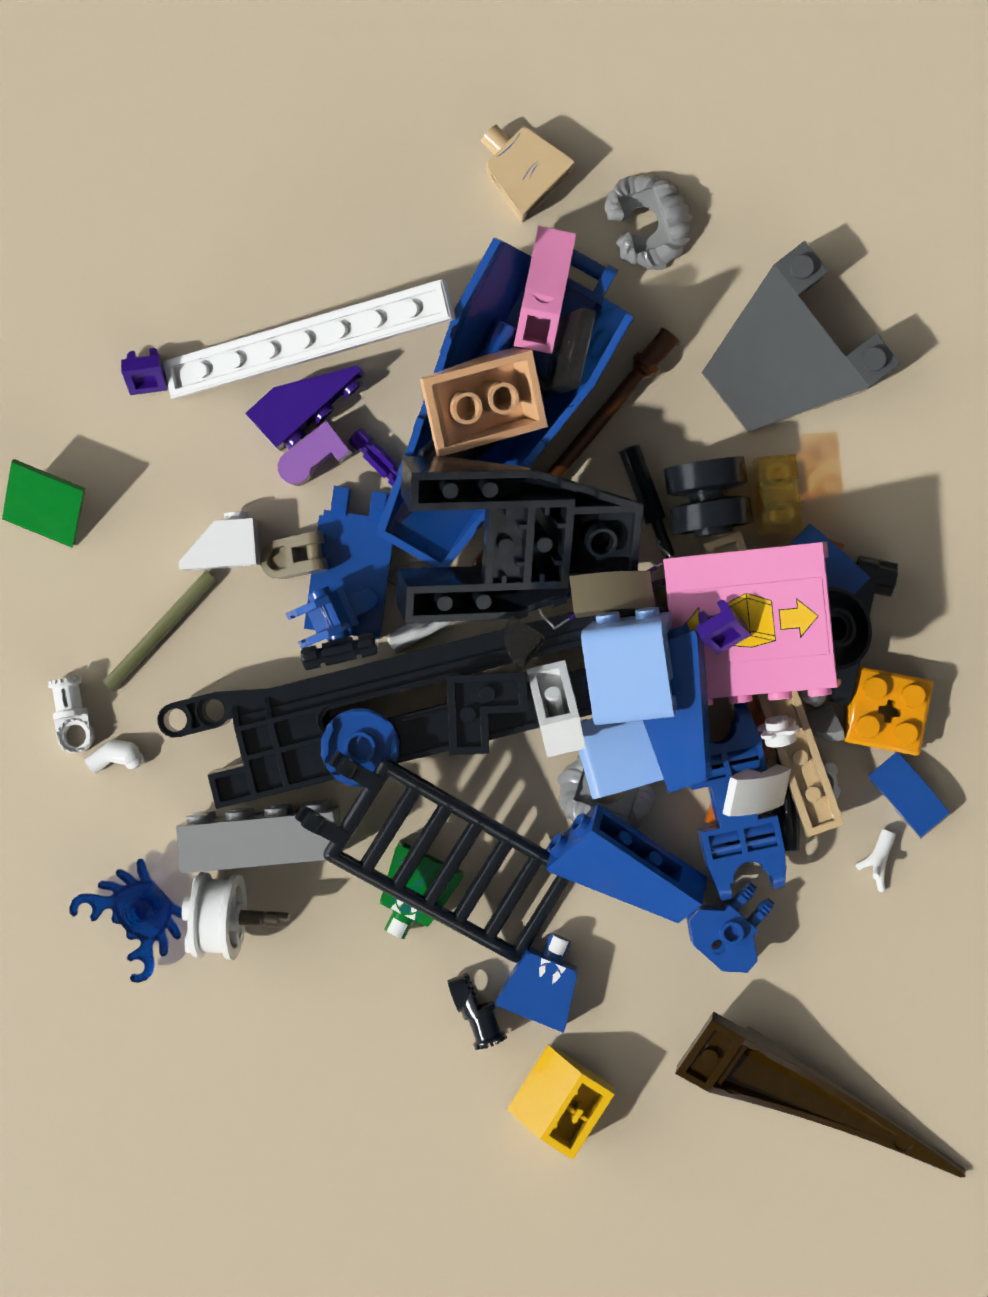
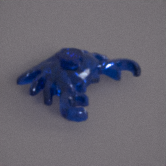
M138 859L136 863L140 880L123 869H117V877L126 885L115 881L102 880L98 883L97 887L112 891L113 894L111 896L81 893L72 900L69 907V912L74 917L79 913V906L82 903H88L92 907L91 921H96L103 911L109 908L113 912L112 922L123 926L126 930L127 938L129 940H140V947L127 956V960L130 962L141 960L144 964V971L142 973H133L130 977L131 981L136 983L146 981L154 972L155 958L153 946L155 941L159 943V954L161 957L168 954L169 940L166 928L173 938L177 940L181 938L179 926L172 918V915L182 919V907L175 904L155 883L143 859Z

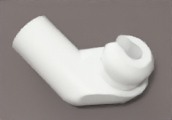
M112 739L90 754L84 761L89 769L97 774L111 762L125 764L131 770L136 769L143 763L144 756L139 751V747L133 742Z

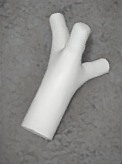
M884 829L881 830L873 852L866 859L856 863L858 870L873 866V878L876 879L879 892L886 890L884 883L885 867L896 834Z

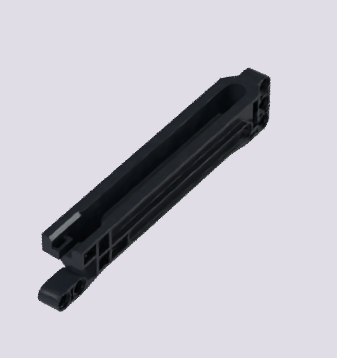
M665 578L653 581L655 607H659V613L669 612L668 607L660 606L655 599L656 590L660 586L666 585ZM574 611L547 619L555 627L573 615ZM635 614L620 616V618L635 616ZM596 615L581 618L575 617L557 629H552V626L547 621L541 619L272 688L217 691L164 706L159 711L157 723L162 733L175 738L218 728L228 724L233 719L243 763L216 769L207 775L215 807L219 809L334 780V776L326 768L321 757V738L327 725L330 723L329 714L332 709L447 680L446 675L472 674L582 646L581 632L592 621H596ZM582 668L568 672L579 717L592 715L586 669ZM527 682L528 712L488 714L489 740L540 728L529 682ZM212 699L219 700L224 706V715L219 721L212 720L206 713L207 704ZM447 703L387 718L394 725L400 740L399 757L396 763L449 751ZM174 709L182 710L187 717V723L182 730L174 729L169 723L170 713Z

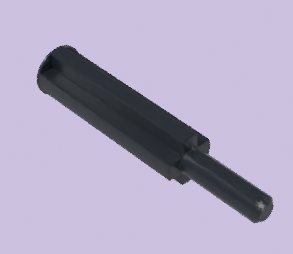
M640 444L626 447L618 453H620L636 499L644 505L643 517L646 525L652 524L656 538L661 541L659 545L673 556L674 550L662 521L663 518H666L642 454ZM662 551L663 556L668 558L669 556Z

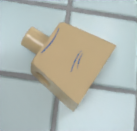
M495 124L481 139V142L494 154L486 164V173L522 222L574 171L575 162L570 157L527 127H522L510 138Z

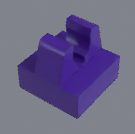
M150 348V356L137 357L135 351H129L126 359L121 360V373L130 395L168 390L165 370L156 348Z
M724 600L717 602L720 613L710 618L704 610L698 614L699 625L695 627L701 641L716 655L751 636L746 623Z

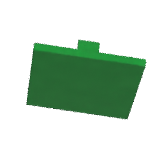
M13 459L10 466L2 520L72 548L75 544L85 488Z

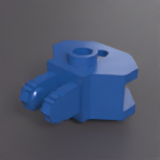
M329 586L307 595L310 603L285 614L288 620L308 613L316 634L298 642L302 649L324 639L330 642L351 636L348 629L359 624L356 616L376 607L378 594L372 588L368 589V587L346 595L344 588L332 593Z
M751 882L744 885L729 903L725 900L721 906L702 905L686 917L689 937L693 946L723 972L748 973L758 962L754 936L758 932L756 927L771 911L775 903L769 898L761 901L746 919L738 911L752 898L757 887ZM715 940L722 941L718 948H711Z

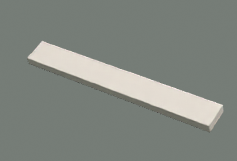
M441 279L163 361L171 399H179L452 321L456 318L447 280Z

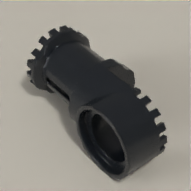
M468 973L449 979L447 982L458 1012H461L464 1020H468L476 1040L473 1043L475 1050H482L488 1048L489 1043L491 1047L494 1046L493 1042L499 1044V1042L506 1040L507 1036L498 1026L493 1011L496 1008L494 1001L479 1004L478 999L475 997L476 992H473L474 987H469L472 981H469L470 977Z

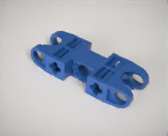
M745 703L733 704L735 720L731 721V730L727 737L718 742H710L711 765L713 766L712 775L707 781L689 786L691 790L704 787L709 789L716 825L698 828L697 830L705 866L721 901L732 899L730 884L734 883L736 870L747 862H756L761 865L763 871H767L773 890L785 887L786 881L785 848L778 816L774 813L744 816H727L723 814L730 777L746 768L760 773L768 769L761 736Z

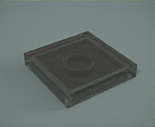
M581 307L560 317L543 389L544 393L556 396L577 389L580 386L596 317L595 310Z

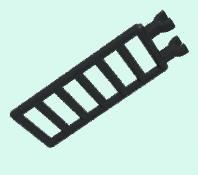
M336 750L328 764L336 768L335 771L364 786L340 826L304 804L294 817L297 821L301 822L303 828L329 840L323 852L324 859L509 961L518 963L526 949L530 948L571 882L568 879L556 876L514 945L497 937L541 865L547 866L550 853L391 759H382L375 770L371 771ZM390 777L406 786V789L363 858L359 861L343 852V849ZM421 795L438 806L396 873L390 878L374 868ZM453 813L468 822L427 890L421 895L406 885L445 822ZM481 831H484L499 841L455 911L452 912L437 904V901ZM513 848L526 855L528 859L483 929L467 919Z

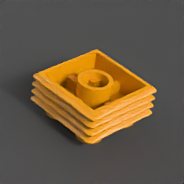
M859 666L853 696L850 704L846 707L843 723L845 739L842 741L918 756L921 752L934 685L933 681ZM888 700H890L891 707L895 708L896 711L895 715L889 716L885 722L884 715L878 713L879 706H886Z

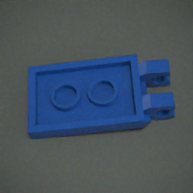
M334 486L331 511L324 510L323 515H319L317 531L324 532L325 544L322 545L323 558H327L329 570L311 574L309 594L329 586L332 593L344 588L346 595L362 588H372L378 594L376 607L356 616L359 624L349 628L348 631L352 636L371 632L376 639H381L394 544L376 535L389 494L372 491L369 516L348 513L351 488ZM306 613L304 629L315 630L308 613Z

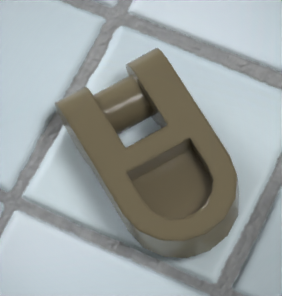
M308 532L267 543L260 555L262 570L269 577L278 579H289L328 571L327 558H323L322 545L325 544L324 532ZM300 549H307L308 560L301 561Z

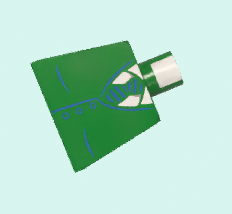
M399 841L394 851L388 877L392 878L412 846ZM426 853L406 886L423 895L444 862ZM459 869L456 871L437 904L445 905L461 883L464 871ZM382 893L380 904L393 910L384 928L388 933L405 939L413 921L429 927L434 920L389 894Z

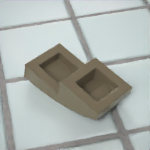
M613 571L569 576L573 610L576 618L607 612H619L620 616L635 614L637 609L655 607L650 571Z

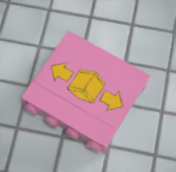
M827 541L663 559L668 610L671 612L672 629L688 624L690 631L696 629L695 627L699 625L698 614L704 610L710 618L720 613L717 602L724 600L746 623L751 633V636L718 655L704 643L708 705H713V698L728 697L731 704L753 701L752 695L768 693V700L792 698V691L802 690L808 691V697L827 696L832 694L831 688H837L841 685V678H837L825 563V558L829 557Z

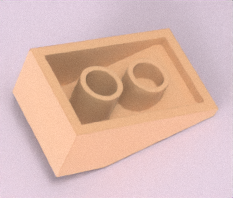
M514 347L480 356L420 378L437 456L453 454L548 427L532 350Z

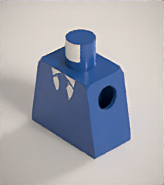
M550 933L543 952L531 947L527 948L522 955V959L516 963L499 990L495 1005L564 1033L578 972L577 966L564 961L571 941L560 935Z

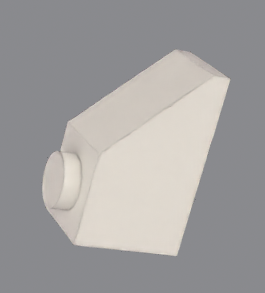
M247 512L224 513V520L213 521L179 561V570L194 571L261 566L258 520L247 518Z
M565 660L526 669L547 758L586 749L580 717Z

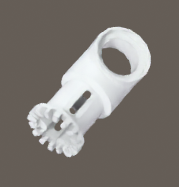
M77 676L70 677L68 680L64 678L63 681L62 679L47 682L48 688L53 690L56 712L53 713V719L59 741L58 744L69 753L87 751L95 741V731L89 723L87 708H84L82 705L79 684L82 683V677ZM73 725L81 726L86 732L85 742L78 747L70 745L66 738L68 729Z

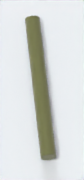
M205 570L104 679L103 683L114 692L211 588L217 579L208 570Z

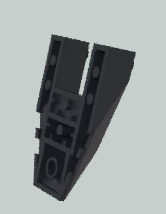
M446 456L402 457L401 496L409 511L485 509L482 566L398 569L396 605L405 623L522 619L528 617V612L549 605L553 608L567 603V599L572 598L569 576L613 571H638L644 506L639 501L529 467Z

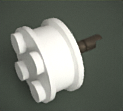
M200 872L193 879L191 896L185 897L182 903V919L188 921L185 936V952L191 953L195 958L204 957L206 952L223 953L225 959L235 960L242 946L245 925L261 927L265 925L266 927L278 928L280 921L290 922V913L272 911L265 913L264 911L247 910L246 886L241 874H232L228 880L212 879L210 873Z

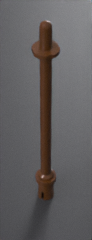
M661 327L642 353L637 352L633 356L632 371L546 473L562 478L645 378L656 377L659 374L660 365L675 347L680 344V341L670 331ZM483 549L473 560L472 566H482Z

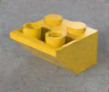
M547 1044L507 1107V1110L540 1140L573 1160L615 1093L613 1084L550 1044Z

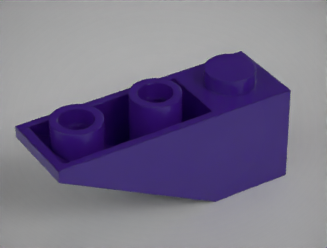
M357 365L273 387L245 414L278 450L281 451L285 447L290 449L306 436L303 430L313 421L320 424L334 411L332 404L342 395L348 398L362 386L363 382L360 378L365 374Z

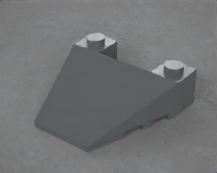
M803 241L772 266L701 372L748 433L860 394L900 364L877 333L845 356L801 300L800 296L828 273V269L806 241Z

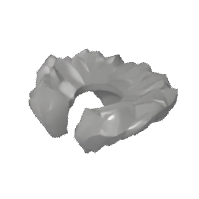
M634 175L631 177L627 176L618 180L614 189L608 194L604 209L608 221L622 222L629 217L633 210L640 207L651 209L658 218L657 230L650 236L641 237L630 232L619 236L616 245L620 248V258L622 261H628L633 266L640 264L649 270H663L669 261L685 252L684 246L691 239L688 233L691 229L690 223L693 216L690 214V205L686 203V195L680 194L678 187L670 184L671 181L660 180L657 175L646 177L642 175L638 177Z
M578 755L575 762L565 767L557 781L561 786L559 806L564 809L566 819L571 818L572 821L579 814H587L597 804H600L637 829L642 823V819L651 811L656 796L650 783L622 791L619 800L613 804L606 805L598 802L596 799H592L580 755Z

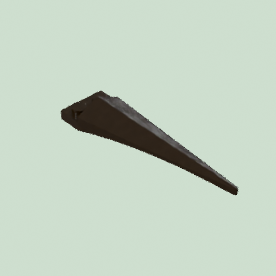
M714 1011L677 1064L676 1075L709 1093L804 1118L874 1142L960 1178L965 1177V1169L751 1027L748 1026L744 1029Z

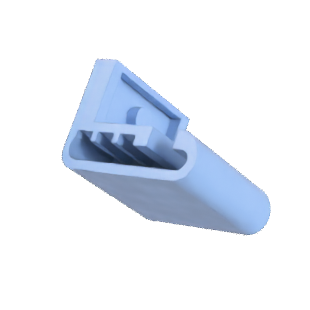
M647 607L635 610V616L620 618L619 612L601 613L596 615V621H592L582 630L581 641L595 725L676 717L677 701L676 695L671 693L670 680L673 678L667 637V633L673 627L671 612L659 613V607Z
M593 718L580 720L586 749L578 751L592 799L602 798L664 780L643 720L595 725Z

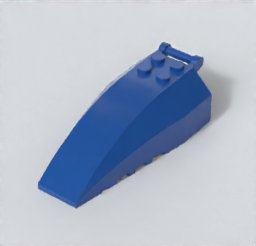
M493 238L455 307L456 319L450 321L434 373L479 357L496 320L505 321L517 329L532 256L501 239ZM573 249L570 265L598 280V283L592 291L568 277L553 352L549 354L532 350L537 373L549 382V385L554 388L547 397L541 394L548 427L500 440L477 461L530 468L595 388L635 318L634 315L604 298L618 273V269L609 264L605 267ZM516 333L508 349L516 347L514 346ZM425 400L416 418L413 432L403 457L417 456L419 450L433 438ZM401 461L396 481L392 486L376 535L432 567H449L485 523V509L409 511L401 496Z

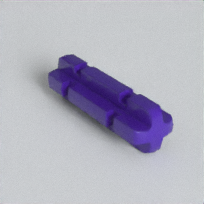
M358 429L350 437V445L358 453L362 452L363 458L384 479L387 477L389 479L388 483L393 486L399 472L397 467L399 464L378 442L374 443L372 441L373 437L365 429Z

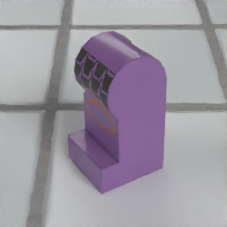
M325 421L281 456L277 465L278 473L289 484L295 486L304 485L311 480L314 470L331 457L335 456L342 463L353 453L331 424Z

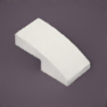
M776 764L762 773L746 768L731 776L723 814L727 816L753 815L784 805L791 768Z

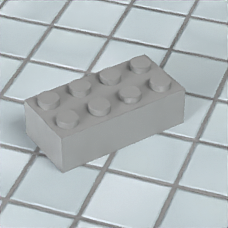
M330 800L311 801L305 805L340 826V807H330ZM291 804L268 806L269 808L264 809V813L255 814L253 807L230 809V812H225L223 817H216L215 811L194 812L192 815L186 816L185 822L176 826L180 874L325 860L323 852L329 840L303 828L301 822L294 818L299 809L292 810Z

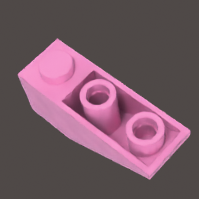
M538 225L514 346L552 354L577 233Z

